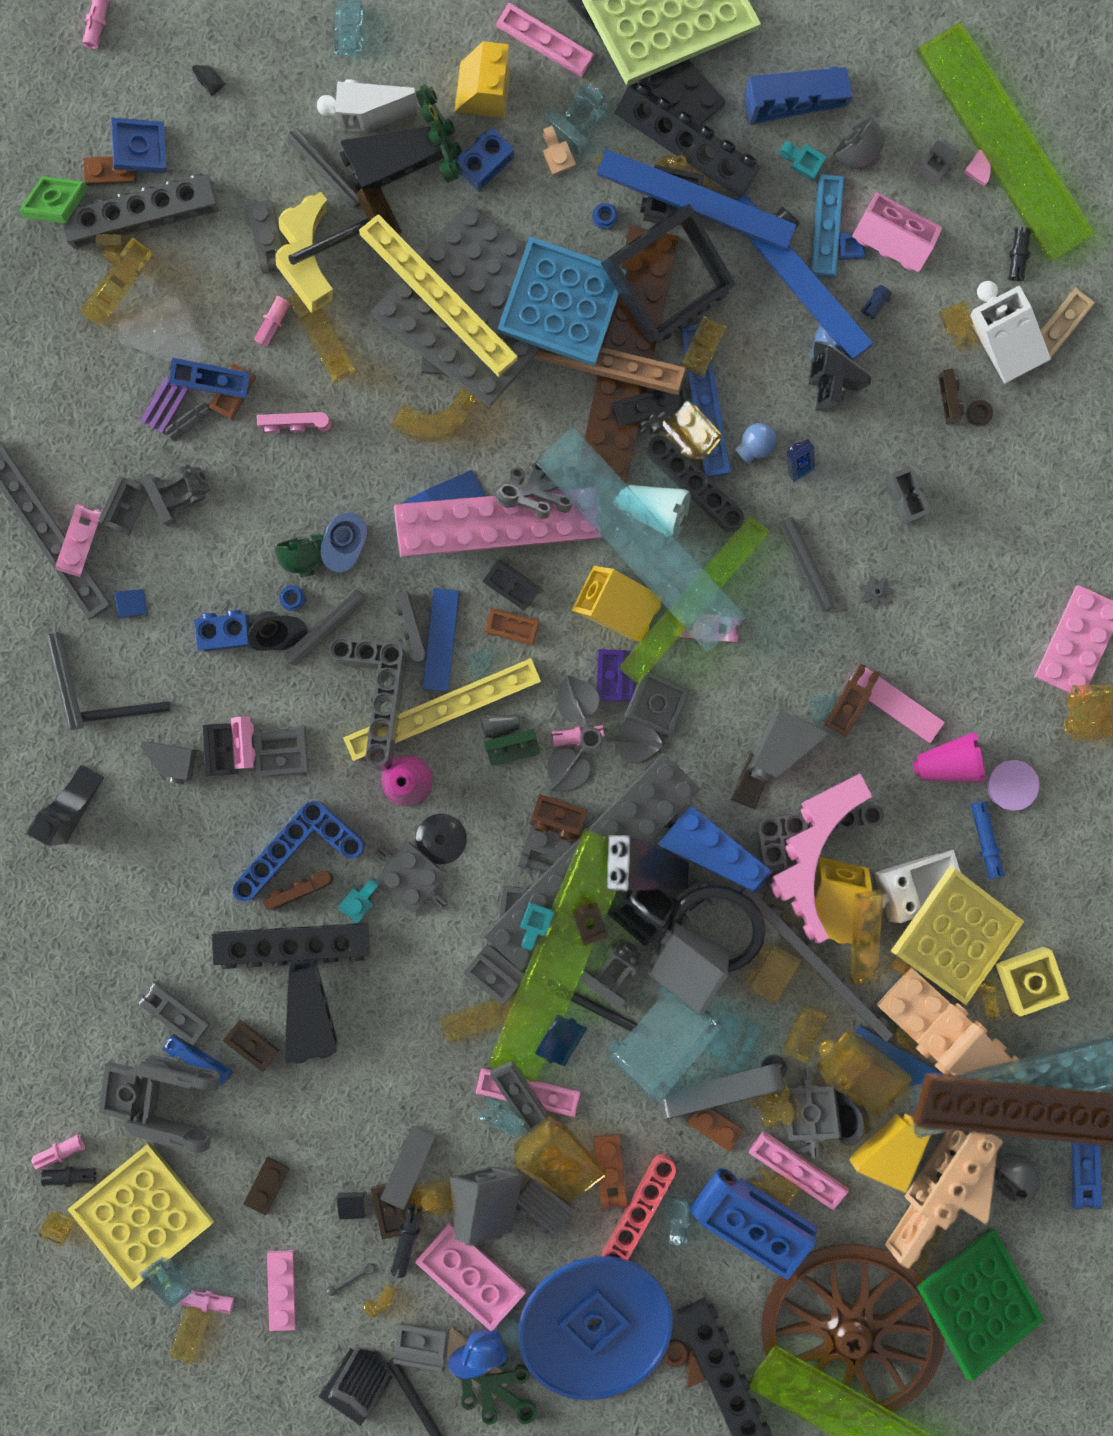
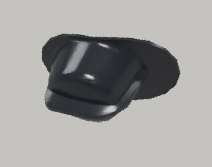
M265 611L256 615L254 619L249 620L250 629L247 641L251 648L257 651L287 650L307 634V626L297 617L280 616L275 612Z
M836 1088L842 1135L839 1140L847 1146L856 1145L860 1142L863 1135L870 1131L869 1115L861 1104L853 1102L846 1093Z

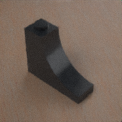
M80 765L60 795L49 806L37 813L26 834L48 847L67 844L104 777Z

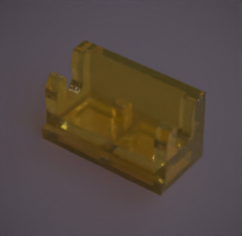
M802 1003L781 1049L784 1054L807 1063L829 1015Z

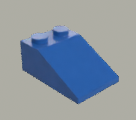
M470 470L405 500L403 504L486 497L473 471Z

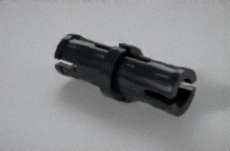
M1023 227L1015 228L1013 249L1010 250L1009 254L1011 265L1008 280L1014 281L1016 277L1019 282L1025 280L1026 261L1030 258V251H1028L1031 234L1030 228L1026 227L1025 232H1023Z
M66 1167L63 1170L43 1169L41 1177H52V1179H42L41 1185L43 1187L54 1185L72 1187L76 1184L95 1185L96 1177L85 1176L96 1175V1168L73 1169V1167Z

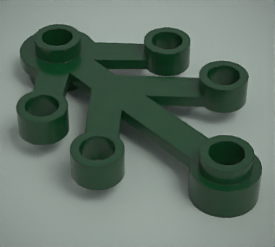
M424 84L420 87V90L416 91V97L421 106L424 120L426 123L431 122V131L429 132L431 143L434 147L441 146L445 161L440 163V170L446 182L450 183L458 179V175L462 174L460 165L456 160L462 153V149L458 142L452 144L448 136L455 133V127L450 118L444 120L436 106L438 98L432 87L428 88Z
M507 1354V1360L505 1361V1363L502 1364V1365H500V1366L497 1367V1368L503 1369V1368H505V1367L508 1365V1363H509L508 1354ZM517 1365L513 1371L489 1375L484 1373L471 1379L457 1377L462 1381L463 1395L461 1396V1403L466 1410H472L477 1405L476 1395L472 1391V1379L481 1385L483 1402L481 1416L485 1424L491 1425L497 1420V1411L493 1407L492 1394L515 1409L516 1418L520 1423L529 1424L535 1420L537 1412L534 1403L528 1399H519L500 1385L512 1382L525 1383L529 1378L528 1368L525 1365ZM519 1371H524L525 1375L522 1377H518L517 1373ZM467 1398H473L472 1403L468 1404L464 1401ZM528 1406L530 1408L527 1413L521 1412L523 1407ZM488 1412L494 1414L491 1418L485 1417V1414Z

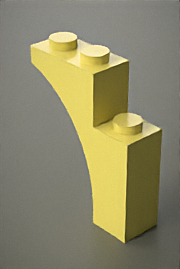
M322 192L307 196L301 204L284 210L279 217V229L291 245L286 244L276 253V266L311 313L333 300V289L321 273L315 256L295 265L290 263L288 257L313 244L316 228L327 211V199Z

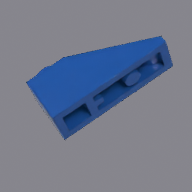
M172 357L168 384L191 390L246 398L250 373Z

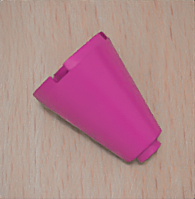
M968 733L918 754L917 760L912 761L915 776H921V780L986 782L981 750L977 742V733Z
M401 756L394 759L392 765L384 770L382 787L386 796L393 803L400 806H414L421 803L429 795L432 789V774L429 767L421 759L413 756ZM401 777H405L407 780L404 787L400 784Z

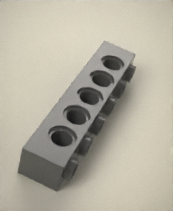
M194 174L186 180H170L163 186H148L142 188L140 192L132 194L120 193L113 199H97L92 201L90 205H78L68 222L62 224L67 242L75 249L220 210L213 183L208 174ZM194 193V197L191 200L184 201L186 194ZM165 199L170 200L166 207H159L161 201ZM145 206L142 213L135 214L137 207ZM120 212L119 218L111 220L113 213ZM96 218L92 226H86L89 219Z

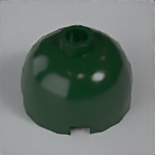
M310 535L311 541L309 538L298 540L295 538L278 543L277 546H274L279 564L290 573H299L300 577L314 575V570L323 564L320 551L324 535Z

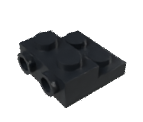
M660 165L654 166L656 169L701 187L703 185L705 175ZM648 196V198L643 197L640 213H645L643 221L658 223L678 208Z

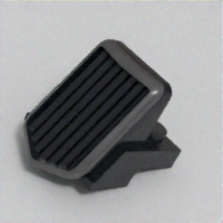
M816 341L809 384L818 385L815 410L826 412L843 401L846 389L860 391L871 384L872 378L868 371L833 345Z
M660 889L629 890L606 914L643 946H646L650 942L653 943L666 931L669 924L667 920L674 908V904Z
M350 1348L318 1397L361 1426L383 1396L393 1377L390 1376V1368L380 1351L365 1348L353 1350Z

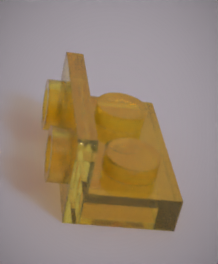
M686 401L671 420L664 419L661 422L666 429V435L672 440L677 441L681 446V452L690 459H704L723 437L691 401Z

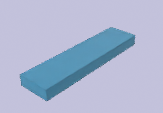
M819 174L811 258V271L815 276L836 277L845 176Z

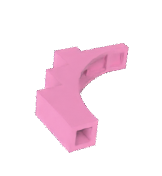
M861 774L801 803L803 806L801 813L807 823L811 822L813 827L787 839L788 846L785 847L792 861L796 859L798 864L770 877L773 882L770 884V887L775 897H781L782 901L793 898L794 902L791 903L793 910L798 917L802 915L806 923L803 926L808 938L810 940L814 939L816 943L828 939L816 914L814 903V877L817 861L827 837L836 824L854 807L872 797Z

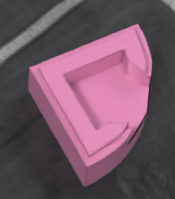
M979 150L964 173L984 187L990 178L991 167L987 156Z

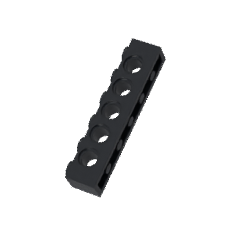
M635 82L629 85L614 112L615 115L737 197L741 198L747 192L761 169V166L757 164L756 158L736 150L735 144L727 139L721 140L715 136V131L706 125L700 126L694 122V117L685 111H678L672 107L673 103L662 96L657 97L651 93L652 89L646 84ZM644 103L648 104L651 108L650 116L646 115L643 111ZM664 118L671 120L672 130L664 126ZM685 132L692 134L693 144L685 140ZM706 146L713 148L715 152L714 158L707 156L705 152ZM727 160L734 162L736 166L735 172L728 170L726 166Z
M369 923L215 932L212 934L213 965H221V969L237 968V964L247 963V967H261L262 962H272V966L288 965L290 960L301 962L315 958L323 959L324 963L338 962L339 957H349V961L364 960V956L370 954ZM343 936L348 939V949L343 950L337 946L338 937ZM313 938L322 940L324 945L322 951H316L312 948L311 941ZM287 940H294L297 943V952L292 953L287 950ZM262 941H267L271 944V954L262 952L260 947ZM237 943L245 945L247 950L245 956L236 953L235 946Z
M704 1297L678 1309V1318L731 1435L772 1436L767 1422L761 1423L758 1416L762 1411L756 1397L751 1399L747 1392L751 1387L745 1373L740 1375L737 1370L740 1362L735 1351L729 1352L726 1345L729 1342L727 1333L723 1326L718 1328L715 1319L719 1318L713 1303L708 1304ZM703 1325L711 1327V1330L706 1334L698 1332L699 1328ZM713 1349L722 1351L718 1357H711L709 1355ZM724 1373L732 1374L731 1379L727 1381L721 1380L720 1376ZM734 1397L743 1398L739 1404L731 1403ZM745 1421L754 1422L749 1428L741 1426Z

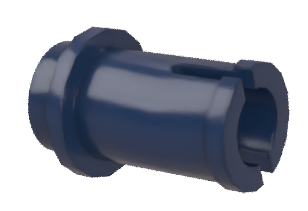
M882 285L873 289L874 294L864 308L861 309V312L869 317L871 315L870 318L872 320L875 319L885 302L891 300V291Z

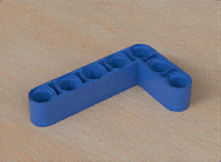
M320 801L307 802L235 882L232 890L233 895L240 901H248L256 897L314 831L320 834L346 858L352 859L360 856L365 850V842L361 836L324 803ZM312 805H316L321 811L320 817L316 820L312 819L308 813ZM331 822L337 823L340 828L337 836H331L328 833L327 828ZM295 824L303 828V836L300 839L292 835L291 831ZM354 839L358 842L359 849L356 853H350L347 850L346 844L348 840ZM278 843L286 847V855L283 858L275 854V847ZM260 863H265L269 867V874L266 877L258 873ZM243 882L249 883L252 887V893L249 896L241 892Z

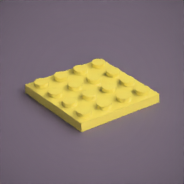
M950 866L891 952L960 1002L967 1005L1024 921L958 870Z
M151 1142L67 1209L131 1290L214 1222Z

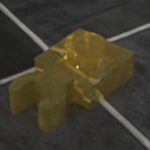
M965 300L939 311L947 335L955 333L954 344L958 350L963 349L961 343L963 337L968 338L970 344L976 343L974 334L968 332L967 327L973 325V321Z
M758 1167L757 1170L764 1175V1179L756 1181L752 1178L750 1180L752 1185L758 1189L766 1188L764 1193L784 1206L789 1207L800 1189L799 1186L777 1172L771 1178L765 1168Z

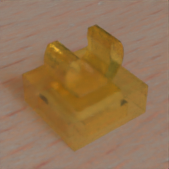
M96 234V245L101 251H104V259H107L108 263H119V252H127V241L122 235Z
M51 1211L41 1226L38 1236L43 1237L44 1241L50 1240L55 1242L57 1246L63 1245L74 1226L75 1220Z

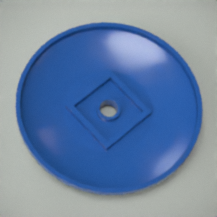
M602 1256L572 1262L546 1277L527 1300L519 1323V1345L523 1360L533 1377L545 1388L558 1395L577 1400H599L619 1395L646 1379L664 1357L671 1340L673 1328L670 1302L657 1279L646 1269L631 1261ZM592 1318L600 1319V1322L595 1326L587 1324Z

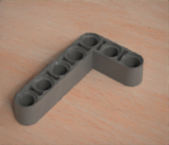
M337 638L331 643L329 649L331 656L340 665L377 669L366 759L375 769L386 770L392 765L407 662L406 655L398 644L391 642ZM342 647H349V651L345 656H338V651ZM366 650H374V654L370 659H363V653ZM399 652V657L396 661H388L390 653ZM388 677H396L393 686H384V682ZM384 702H392V708L388 712H381V705ZM387 726L389 728L388 734L385 737H378L377 732L379 728ZM379 751L385 752L384 760L380 763H375V754Z
M876 804L857 805L848 812L851 816L850 823L843 826L839 821L831 833L879 826L884 820L883 809ZM870 808L876 812V818L872 822H868L865 819V812ZM801 812L762 818L757 824L761 863L771 870L772 873H780L788 869L784 839L791 838L813 827L812 823H807ZM793 818H797L801 823V827L797 832H791L788 827L790 820ZM771 821L775 824V832L767 836L763 832V826L766 822ZM771 847H776L779 851V856L774 861H769L766 856L768 849ZM769 879V880L766 882L765 885H766L769 889H771V887H770V884H771V883H770V879Z

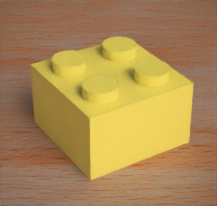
M1041 947L995 963L1013 1013L1024 1016L1069 1000L1052 950Z

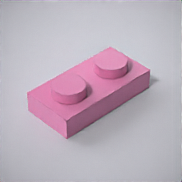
M250 716L231 718L234 769L253 768L255 750L252 747L251 737L254 734V727L252 722H250Z

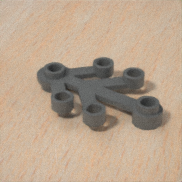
M535 462L532 465L531 476L527 486L518 489V485L524 482L525 471L521 468H513L510 471L509 483L502 485L496 491L495 499L501 506L506 508L521 506L534 510L535 516L540 519L549 517L551 506L547 502L556 504L558 511L567 513L571 510L573 500L568 496H560L549 491L564 487L578 489L583 484L585 473L582 469L571 466L565 470L564 477L539 483L546 475L547 466L544 463ZM527 497H534L543 501L536 502L534 500L528 499Z

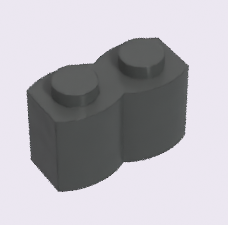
M910 466L892 473L887 478L888 492L896 501L897 514L905 525L920 520L929 514L928 500L919 490L918 476Z

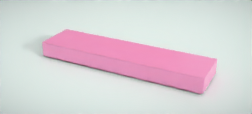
M511 3L507 5L496 23V27L581 78L595 58L594 53Z
M865 667V672L857 684L865 688L873 672ZM881 677L878 678L871 690L872 694L868 699L870 703L928 743L932 742L945 723Z
M482 1067L476 1094L507 1101L491 1078V1069ZM525 1078L547 1111L575 1117L581 1091Z
M764 1130L749 1149V1154L833 1211L849 1192V1188Z

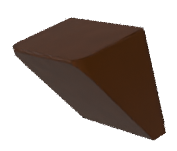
M690 1349L688 1353L687 1388L705 1381V1375L693 1349Z

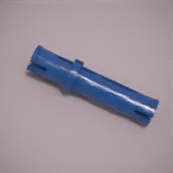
M987 801L970 804L982 849L980 855L984 857L988 879L1005 876L999 856L1001 849L1000 847L997 848Z

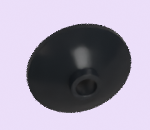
M435 814L426 818L420 824L416 833L417 848L435 864H448L455 861L463 853L466 846L467 837L463 825L458 819L448 814ZM437 835H444V844L436 842Z

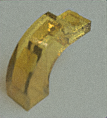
M132 237L82 305L79 312L101 327L152 257L153 252Z
M462 387L450 407L442 413L435 415L422 414L404 403L390 425L393 430L412 440L420 442L444 440L458 433L471 419L470 414L464 410L465 408L469 410L473 406L476 397Z

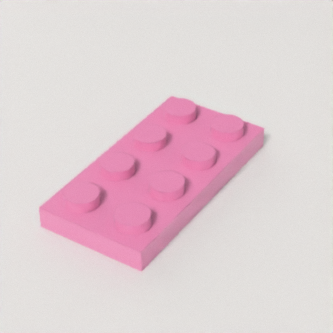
M1077 585L1034 678L1082 699L1113 633V601Z
M451 1221L415 1260L419 1267L490 1331L501 1322L526 1294V1290L478 1246H466L464 1242L455 1240L454 1224Z

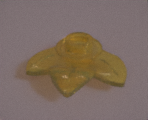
M785 1083V1090L780 1091L781 1097L771 1093L747 1099L746 1105L760 1108V1116L764 1128L771 1127L780 1120L785 1125L790 1126L794 1120L795 1110L789 1101L790 1091Z

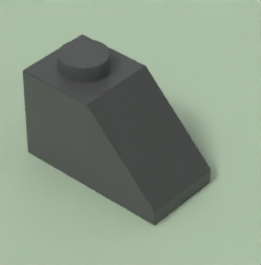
M141 741L140 747L160 775L169 777L168 782L184 784V780H192L197 750Z

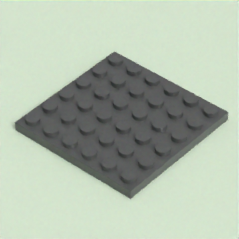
M469 204L421 255V258L518 356V361L498 377L402 277L370 312L372 318L489 408L542 349L497 333L525 247Z

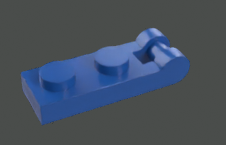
M1071 1142L1073 1209H1083V1207L1089 1206L1092 1209H1101L1100 1145ZM1083 1190H1091L1090 1196H1084Z

